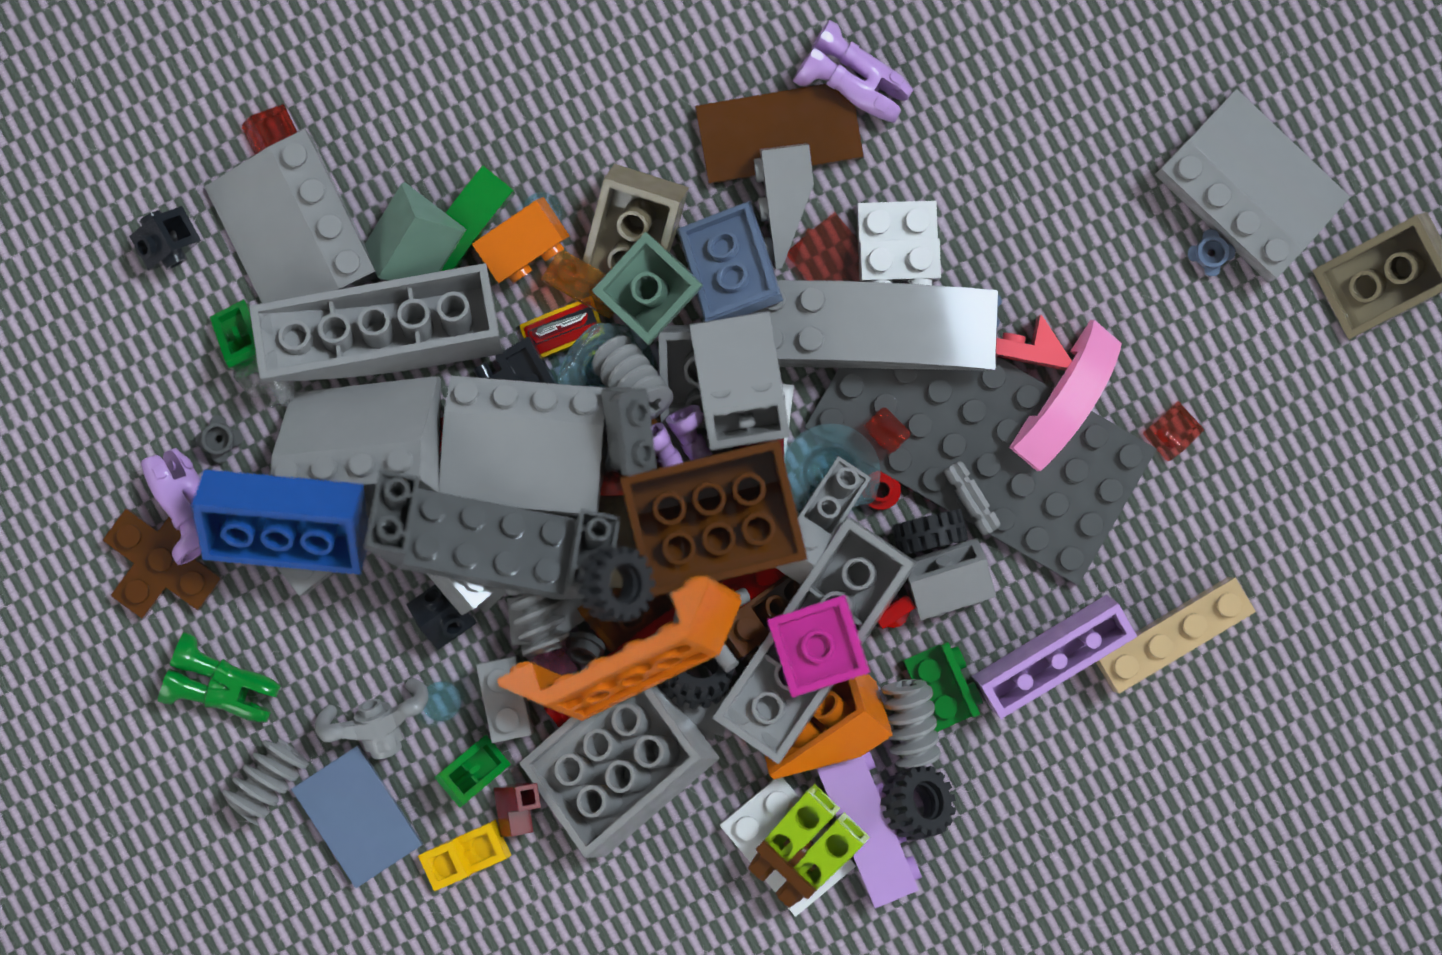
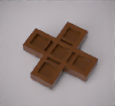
M126 508L102 540L134 563L110 596L141 619L147 617L167 589L197 611L201 610L223 578L196 558L188 563L177 565L172 557V550L180 540L181 533L180 530L175 529L170 517L157 530L133 511Z

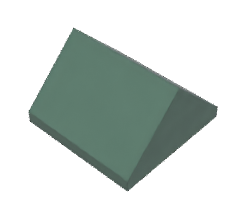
M403 182L366 241L365 247L377 277L390 281L441 271L467 229L406 182Z
M645 232L595 286L592 292L650 345L703 285L681 262Z

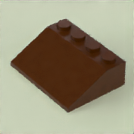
M773 440L673 464L631 476L619 477L636 548L639 551L638 555H645L648 559L645 565L652 566L654 572L650 575V580H655V587H650V592L654 596L677 591L683 588V584L687 580L698 576H707L714 581H720L808 559L780 440Z

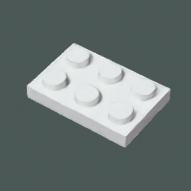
M783 777L773 779L719 825L751 863L758 853L755 849L801 798ZM823 827L811 840L815 843L827 829ZM850 858L808 900L804 897L800 902L788 909L796 917L854 869L856 864ZM775 869L765 881L776 892L787 880Z

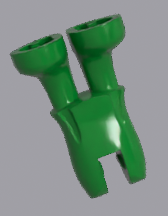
M183 631L173 653L170 666L209 677L210 680L208 685L169 668L163 680L157 702L172 705L179 699L203 703L205 708H218L248 721L267 723L271 710L257 703L246 701L249 689L260 694L277 697L281 685L265 675L235 667L225 659L219 661L207 656L198 649L196 637Z

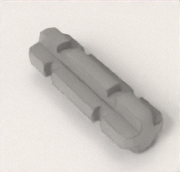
M960 461L948 467L944 474L950 484L956 486L957 489L954 491L969 515L977 520L974 523L980 533L988 535L999 528L1000 521L994 511H989L988 507L990 505L974 479L970 480L968 477L970 472L965 464Z

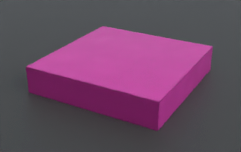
M846 595L767 620L792 697L870 673Z

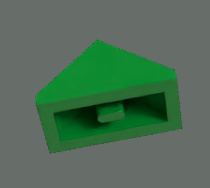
M245 299L209 317L225 363L230 369L240 371L257 362L250 308Z
M486 734L434 778L457 806L461 808L506 770L511 763Z

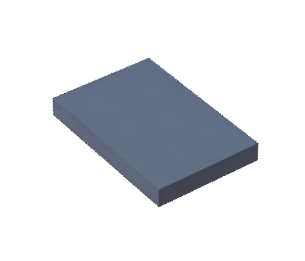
M751 201L677 229L689 271L703 285L697 292V297L705 322L748 315L784 301Z
M359 745L291 789L355 888H358L423 845L418 834Z

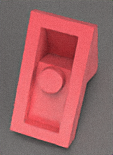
M1042 315L1036 318L1031 345L1025 344L1026 337L1022 335L1003 333L1002 339L997 338L996 356L999 358L1064 371L1067 370L1072 362Z

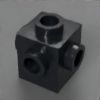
M183 206L163 213L161 210H157L144 216L139 221L142 226L129 236L137 254L142 258L148 271L163 265L166 270L177 267L187 260L185 254L201 241Z
M436 584L406 604L419 629L437 650L477 624L470 611L461 615Z

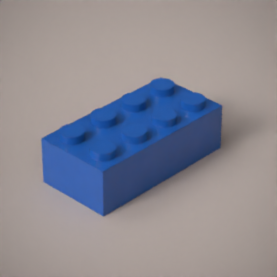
M203 470L192 502L203 560L361 575L368 551L364 547L369 526L363 484Z

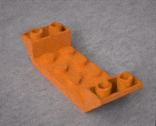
M707 576L691 578L683 584V588L671 593L681 623L667 624L657 631V635L647 640L630 642L622 648V652L610 658L602 657L595 659L588 664L587 669L577 674L562 676L532 662H523L510 668V673L498 678V684L504 689L583 721L720 655L742 603L740 594Z

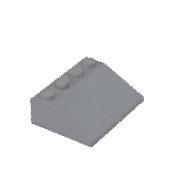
M1238 89L1215 110L1154 174L1211 229L1216 230L1227 244H1231L1235 248V252L1268 283L1277 279L1350 198L1337 183Z
M305 129L267 147L204 186L261 303L356 287L377 278L365 243L312 136Z
M434 376L292 392L272 454L271 476L359 483L364 486L365 500H373L379 469L420 477L418 488L439 492L441 378Z
M450 376L444 410L439 492L547 514L578 516L581 509L598 512L608 450L601 390L606 388Z
M655 685L583 721L571 717L519 764L533 783H537L539 793L584 858L606 857L720 758L698 727Z

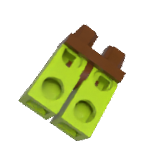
M816 784L801 797L755 849L758 853L748 866V869L763 882L775 869L787 880L775 894L788 908L800 902L804 897L808 900L870 838L844 812L814 843L811 839L841 809Z

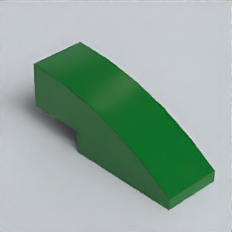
M483 165L446 211L447 215L467 230L441 271L456 269L474 249L472 243L487 233L492 227L491 223L516 194L511 187Z

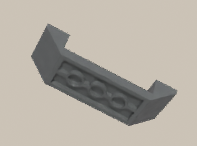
M379 469L364 549L404 570L560 600L584 598L583 595H578L577 588L582 587V582L577 581L578 574H583L584 572L580 566L583 561H590L587 556L591 552H597V549L616 547L621 517L581 509L577 518L572 519L420 489L418 488L420 477Z

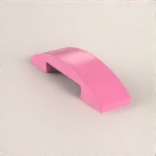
M1089 321L1070 351L1075 355L1071 364L1039 414L1028 417L1009 447L1036 471H1042L1078 431L1100 398L1114 370L1122 343L1097 321Z

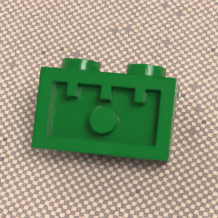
M944 641L903 659L910 678L926 681L927 685L931 686L933 690L932 698L929 700L933 701L935 705L932 715L937 720V725L934 729L936 732L970 717L974 718L980 715L977 706L983 704V701L975 683H966L961 670L966 668L967 665L958 645L951 648L949 642Z

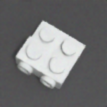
M936 201L857 203L859 282H908V284L932 285V281H938L941 278L940 238H938Z

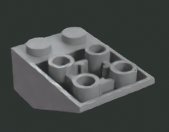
M769 311L690 324L710 450L791 437Z

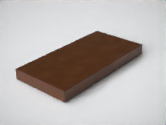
M826 83L695 106L709 185L755 177L754 159L761 158L760 149L807 143L810 148L812 167L864 158L855 105L838 90L829 87Z

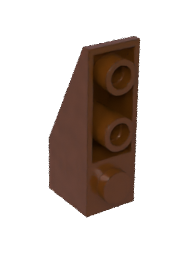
M785 575L750 600V602L739 608L724 643L728 646L736 660H739L765 641L771 632L767 620L783 614L802 584Z

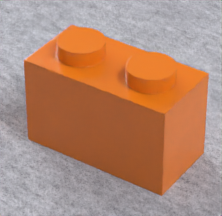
M542 197L482 236L472 245L484 263H486L498 284L508 278L514 284L533 271L529 266L531 262L540 256L546 262L563 251L564 247L561 242L570 237V235L546 199Z

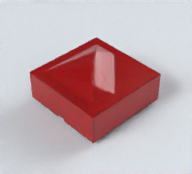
M902 595L890 603L878 621L881 629L900 627L906 623L910 612L916 608L910 597Z

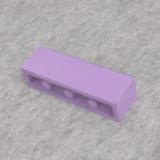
M1106 594L977 672L972 678L991 710L1000 719H1003L1135 639L1137 635L1119 603Z
M869 751L861 757L816 769L828 797L841 808L836 813L837 819L845 812L870 836L868 841L853 857L876 909L919 891L915 880L922 878V875L914 857L906 858L900 844L907 841L906 837L901 838L896 835L898 829L891 830L888 826L890 822L889 817L884 819L882 812L886 811V806L881 805V798L886 797V794L882 792L883 783L875 785L869 770L876 768Z

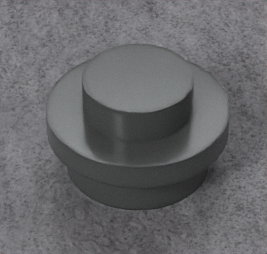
M589 630L573 632L566 640L568 657L582 665H588L591 661L601 658L605 651L603 641L594 632Z

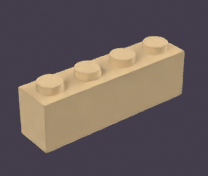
M1227 577L1136 631L1137 637L1098 660L1096 664L1112 691L1120 694L1256 611L1236 577Z

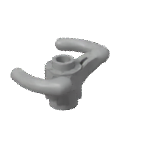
M410 678L406 682V689L414 696L392 708L389 702L371 699L358 707L359 711L355 713L354 720L333 724L331 722L337 715V709L334 705L328 704L317 716L315 722L316 735L323 742H334L339 739L362 740L365 751L370 752L374 759L388 758L399 752L402 748L400 741L403 740L399 725L407 717L415 716L424 710L428 703L429 691L423 682Z

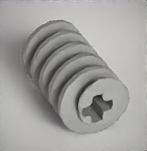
M614 337L602 344L596 351L592 362L593 370L607 388H647L651 419L662 414L670 406L673 400V392L665 386V381L657 375L656 369L642 355L641 349L637 345L632 344L631 337Z
M508 589L505 590L506 595L519 597L518 600L509 605L510 610L523 612V615L513 621L514 625L527 627V630L518 636V640L521 642H531L532 644L522 652L523 657H530L565 647L560 643L570 636L569 631L556 630V627L565 621V616L552 614V611L561 605L560 600L548 599V597Z
M905 679L884 685L881 688L882 693L894 695V698L886 700L883 704L885 709L896 710V713L887 716L890 725H898V728L892 730L893 736L889 738L900 740V743L889 748L891 754L902 755V758L897 760L895 764L898 767H919L934 763L939 759L941 751L936 745L939 736L934 730L937 720L932 715L935 705L933 701L929 700L933 695L931 686L927 685L926 681L918 679Z
M277 738V743L267 740L262 742L268 752L266 756L256 752L252 754L258 766L254 768L244 764L242 769L248 778L246 781L237 777L232 779L238 789L236 793L226 789L222 791L229 805L236 812L258 826L259 824L255 816L265 818L269 814L265 804L275 806L279 802L275 791L285 794L289 790L285 779L291 781L298 779L299 774L294 766L305 769L309 765L308 761L296 749L280 738Z

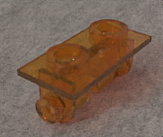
M564 250L555 255L542 276V281L595 310L603 317L605 316L610 319L615 314L592 292L595 286L606 276L605 273Z

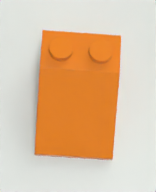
M867 673L836 683L780 764H777L764 754L769 776L773 779H778L858 758L893 736L876 680Z

